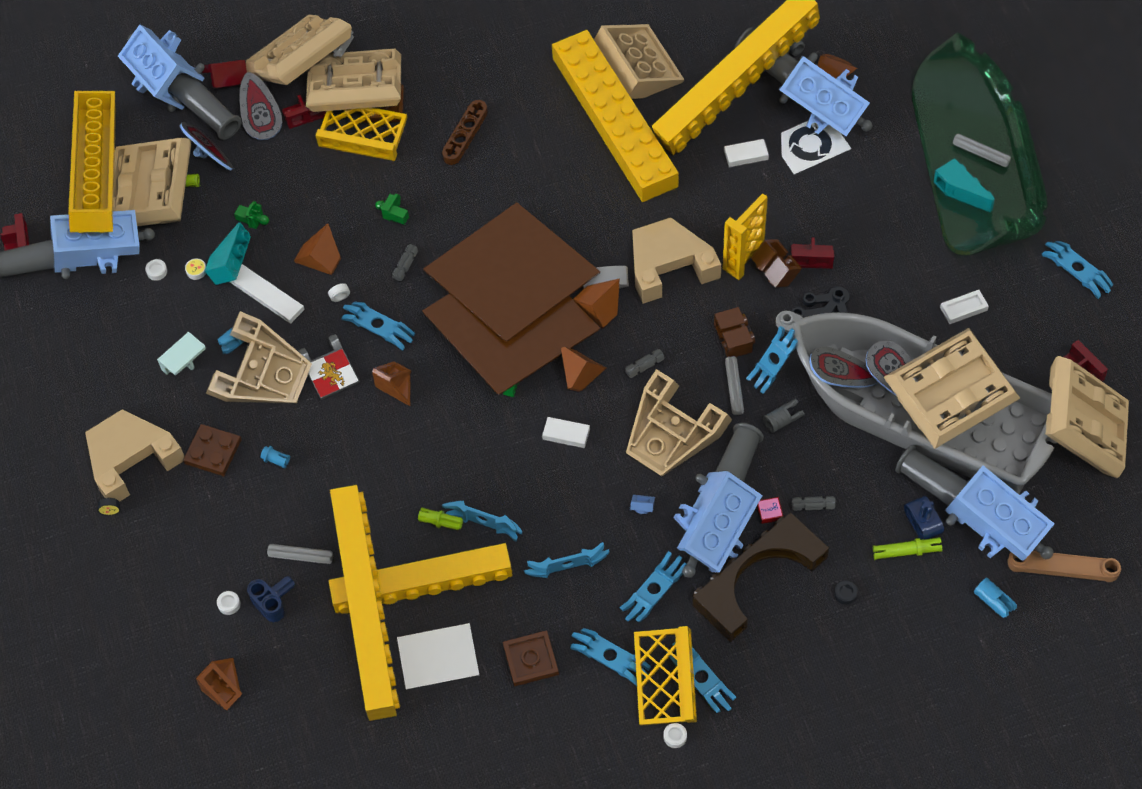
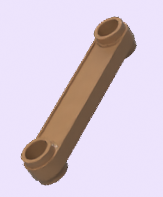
M1032 551L1023 562H1016L1014 558L1018 557L1012 552L1009 554L1007 561L1009 568L1014 572H1028L1106 582L1115 581L1121 572L1120 563L1113 558L1106 559L1054 553L1052 558L1043 559L1040 553ZM1106 568H1110L1114 570V572H1109L1106 570Z

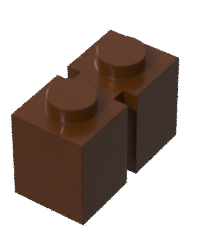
M778 239L763 241L751 259L756 263V267L760 271L766 272L765 276L771 285L775 288L787 287L802 268L791 255H788L784 260L788 251Z
M739 307L714 314V326L720 340L724 339L722 346L727 357H738L752 353L755 337L752 331H748L747 317L745 314H741Z

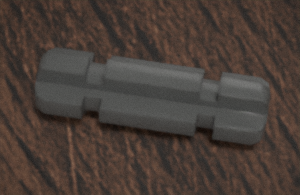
M407 245L406 252L402 254L397 264L398 268H395L392 273L394 280L402 281L404 279V273H407L414 260L413 258L418 253L415 245Z
M656 349L651 352L652 355L647 354L635 361L634 365L626 366V374L629 378H633L638 375L637 372L641 373L654 366L655 362L663 361V352L660 349Z
M822 496L804 497V499L801 497L792 498V509L794 511L802 510V508H805V510H823V507L834 509L836 506L834 496H826V498Z

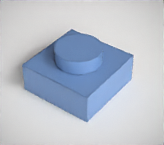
M633 495L630 510H635L639 514L653 512L655 497Z

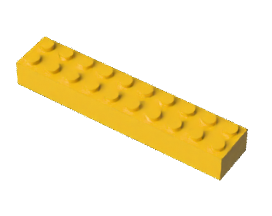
M786 0L652 125L657 140L672 155L676 152H681L691 138L695 139L706 124L710 125L720 111H725L735 97H740L750 83L754 84L765 69L769 70L779 56H784L794 42H799L809 28L813 29L819 23L818 3L815 0Z
M585 30L553 43L552 54L554 62L641 202L677 188L679 183L677 169L589 31Z
M74 91L69 191L70 232H113L116 127L115 91Z
M357 485L331 489L330 494L366 713L369 721L397 716L396 709L400 708L396 689L392 690V686H396L393 667L388 666V664H392V656L389 644L385 645V642L389 641L385 622H381V620L385 619L382 601L377 600V598H381L378 578H374V576H378L374 556L370 557V555L374 554L371 536L370 534L367 535L371 531L367 513H363L367 512L364 494L358 491Z

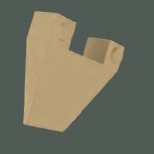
M668 218L632 230L635 288L643 304L662 298V282L658 276L660 274L692 264L701 284L721 278V263L714 248L674 219Z
M240 311L230 333V336L249 343L236 377L216 370L206 394L226 402L297 403L312 363L260 319Z
M656 369L644 387L626 453L660 476H663L719 439L732 419L727 413L711 403L708 404L698 421L670 405L668 402L679 385Z
M120 410L85 432L94 480L104 498H115L118 501H122L130 494L119 474L152 453L155 454L166 471L182 463L184 459L181 447L170 432L124 410Z

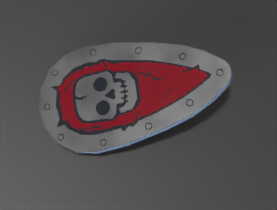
M251 72L246 73L240 87V112L243 127L252 138L268 140L276 136L280 131L282 115L265 83Z
M182 122L180 124L183 133L197 145L193 151L195 157L206 158L209 155L230 171L233 169L229 159L204 132L189 123Z
M889 340L879 341L873 344L867 351L865 359L870 374L882 386L896 395L884 379V376L912 361L905 350L895 342Z
M822 346L816 348L810 355L809 363L811 370L816 377L829 385L865 388L879 383L870 374L865 362L845 352Z

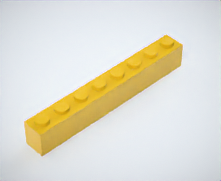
M506 543L379 569L377 570L378 576H374V578H378L381 598H377V600H381L382 604H393L398 600H413L426 594L437 595L445 590H460L464 586H480L493 580L503 581L508 577H512V570ZM344 577L329 580L335 613H350Z

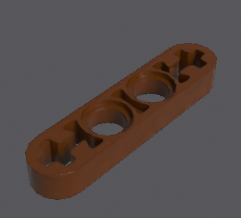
M475 100L468 106L442 150L443 160L446 164L455 165L461 160L487 116V105L484 101ZM467 122H473L475 124L471 128H467L464 126V124ZM458 137L466 138V140L462 143H458L455 141V139Z

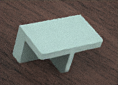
M187 332L157 360L164 373L168 375L171 372L177 375L186 366L193 370L195 367L192 361L206 347L191 333Z

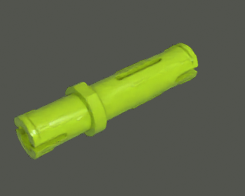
M938 537L925 540L918 538L915 541L886 545H873V552L884 551L874 553L873 556L874 560L905 555L917 554V556H921L922 553L942 552V545L931 546L942 542L941 538Z

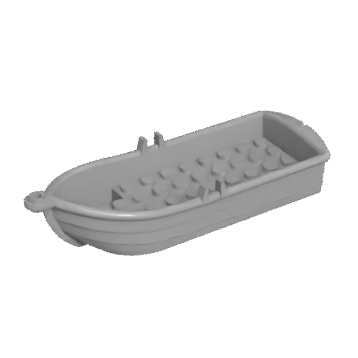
M782 311L776 317V326L778 328L779 326L784 327L786 333L791 328L795 330L793 339L796 338L798 340L796 350L818 394L836 416L854 427L904 449L915 445L920 453L938 464L969 478H972L982 466H985L1018 494H1020L1024 484L1039 471L1051 455L1054 447L1047 444L1046 441L1057 443L1045 435L1047 414L1051 411L1052 394L1003 373L1020 399L934 449L900 403L898 397L880 383L865 388L829 385L815 376L811 370L809 359L816 348L824 346L845 352L866 363L867 351L871 346L879 341L889 340L900 345L911 360H914L938 346L935 344L936 336L933 335L928 341L886 321L853 313H823L803 318L794 312ZM979 401L975 409L971 412L973 413L974 411L981 408L980 405L982 404V402Z

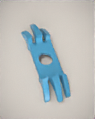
M1061 241L1047 242L1045 244L1055 252L1044 251L1042 256L1053 260L1057 266L1063 267L1082 282L1084 287L1092 291L1097 299L1101 297V293L1095 283L1106 293L1109 294L1111 292L1110 288L1113 286V283L1105 272L1098 270L1074 252L1069 244ZM1076 262L1081 263L1084 269L1082 271H1075L1072 268V264Z
M362 302L344 305L343 309L355 315L345 314L342 316V320L350 321L358 327L361 326L383 337L385 341L393 343L402 351L405 347L395 336L412 343L413 339L407 334L413 337L415 333L401 321H394L369 308ZM375 319H381L384 322L380 328H374L371 325Z
M779 326L778 332L771 341L772 343L746 378L750 381L760 370H763L754 384V387L757 389L769 376V379L760 390L761 393H765L776 379V375L797 347L798 340L796 338L793 340L795 334L793 328L790 329L782 341H779L785 333V328ZM771 353H776L778 355V364H775L771 361Z
M464 501L442 504V508L454 509L446 512V514L460 517L465 523L470 520L496 529L497 534L506 533L514 541H517L518 537L515 532L522 535L520 527L506 515L503 517L494 516L468 507ZM478 516H482L488 521L482 520Z
M602 542L592 550L582 549V553L555 560H551L548 557L543 562L527 561L528 566L533 569L524 570V572L530 576L548 578V575L553 572L581 565L592 567L609 554V549L604 551V543ZM572 561L571 563L563 564L564 562Z
M668 551L650 577L620 607L622 611H626L635 604V601L638 602L625 620L630 621L640 614L636 621L641 622L649 615L652 608L668 589L679 580L683 574V567L687 565L684 562L675 575L672 576L682 560L680 555L664 571L672 556V553ZM650 584H658L661 588L660 592L657 594L649 593L647 588Z
M583 628L581 630L583 634L573 632L572 637L587 646L572 644L570 649L579 651L588 658L595 659L618 672L620 676L627 678L637 686V678L627 670L636 672L635 655L602 638L595 631ZM614 650L617 653L616 659L613 661L606 660L603 656L605 651ZM645 661L642 663V667L649 671L651 666Z
M692 647L695 688L716 713L720 712V709L710 698L711 696L727 711H730L731 707L722 697L719 690L721 689L733 701L736 699V696L718 679ZM670 655L669 658L677 666V660ZM699 671L707 672L708 680L704 683L697 682L695 680L696 673Z

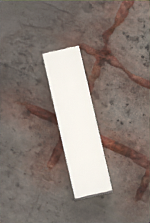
M243 264L237 279L230 281L231 284L290 324L304 311L302 304Z

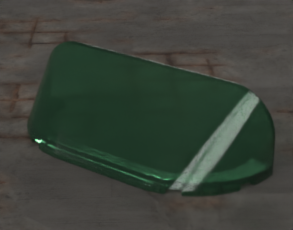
M957 32L933 50L920 65L913 82L912 102L944 241L954 253L967 256L1035 235L1045 224L1047 217L1043 215V211L1047 209L1048 204L1030 128L1021 102L1014 101L1010 93L1013 87L996 63L985 52L980 55L974 49L975 43ZM956 134H961L1011 157L1010 163L1007 167H1003L953 144ZM955 158L966 167L973 177L979 180L980 184L987 191L992 193L995 198L993 210L988 212L946 196L934 183L935 170Z

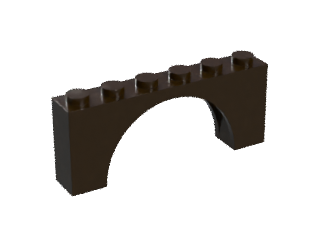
M792 513L786 517L782 516L776 521L770 531L766 530L759 536L755 544H749L743 550L742 555L737 559H731L721 573L716 572L710 578V582L704 587L700 586L693 593V606L726 639L732 642L747 629L748 619L736 602L734 588L740 575L749 566L764 559L784 558L798 562L812 572L828 558L829 547Z

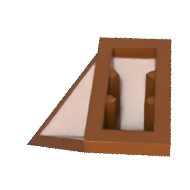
M830 54L821 55L817 65L835 79L845 69L850 71L846 77L858 69L848 61Z
M328 223L303 244L294 261L295 263L332 275L341 257Z
M620 278L588 285L573 299L602 329L618 314Z
M561 348L567 387L570 390L582 391L606 369L603 365L574 349Z
M395 361L373 368L372 374L375 387L410 406L411 370Z
M233 658L212 661L196 678L201 691L224 710H228L242 695Z

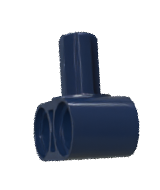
M926 496L904 504L906 516L921 540L930 539L944 532L943 523L934 509V503Z
M286 576L271 588L263 580L256 579L248 584L247 592L252 604L268 621L278 622L285 614L280 598L295 587V583L289 576ZM258 591H264L261 595H254ZM272 606H278L273 611L268 610Z

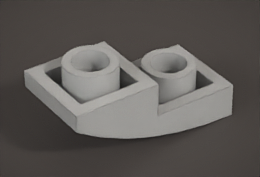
M626 266L597 267L600 273L583 285L585 288L588 285L620 278L619 288L628 287V269Z

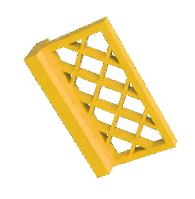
M376 108L345 109L343 113L337 116L333 115V110L326 111L321 128L317 130L315 135L319 147L391 161L396 160V150L408 118L407 114ZM356 111L363 114V116L356 120H353L350 115ZM374 114L380 115L382 120L374 124L369 119ZM347 116L351 122L341 127L338 121ZM393 119L401 120L400 124L393 128L389 124V121ZM367 120L370 126L360 131L357 124ZM333 123L338 127L334 131H326L327 126ZM386 124L389 130L379 134L376 128ZM354 126L357 133L347 135L344 132ZM372 130L377 135L371 139L364 137V134ZM390 134H393L395 137L393 143L385 142L383 138Z
M763 193L736 221L729 217L725 222L723 270L738 280L744 276L745 264L765 239L768 197Z
M682 626L676 629L634 632L639 725L697 722L691 629L688 626ZM675 634L676 643L670 650L660 643L666 635ZM640 637H651L655 641L647 652L640 647ZM658 645L668 652L659 663L650 656ZM670 655L677 660V667L672 673L662 666ZM647 657L657 664L649 675L642 671V663ZM659 668L669 675L661 686L651 678ZM677 672H678V679H677L676 677H674V675H675ZM642 674L646 676L644 681L642 680ZM672 678L679 684V690L673 697L663 689ZM649 680L658 687L650 698L643 693V687ZM661 691L671 698L662 709L653 702ZM673 701L680 706L681 717H670L665 713ZM651 703L660 712L654 719H645L644 710ZM664 714L667 718H660V716Z

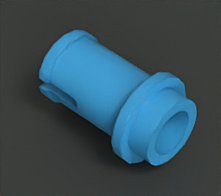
M265 446L262 450L261 458L266 463L269 461L282 468H286L290 455L276 451L272 446Z

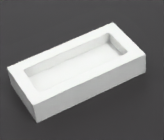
M764 139L724 146V153L729 167L768 160L769 157Z
M980 290L943 302L940 305V309L949 324L988 311L989 307Z
M547 417L542 438L547 441L585 448L590 425Z

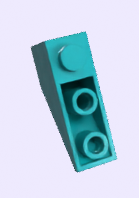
M955 158L935 170L934 183L946 196L988 212L993 210L995 198L992 193L987 191L980 184L979 180L973 177L966 167Z
M241 222L237 223L209 257L205 272L215 285L237 279L251 238Z

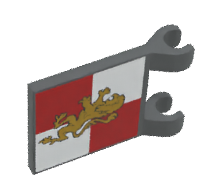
M336 334L329 336V343L333 351L316 359L310 360L305 348L298 350L302 356L312 363L308 376L321 400L360 383Z

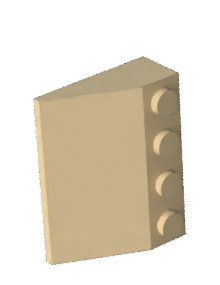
M648 24L604 25L599 29L594 41L631 99L645 98L683 83L684 78Z

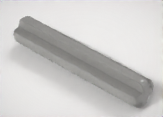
M352 30L351 38L333 50L335 58L337 56L341 58L354 38Z
M956 134L953 144L1003 167H1007L1010 163L1011 157L961 134Z
M735 356L727 357L725 365L732 414L742 415L744 413L737 358Z
M269 544L267 549L268 556L274 558L331 564L333 560V552L329 550Z

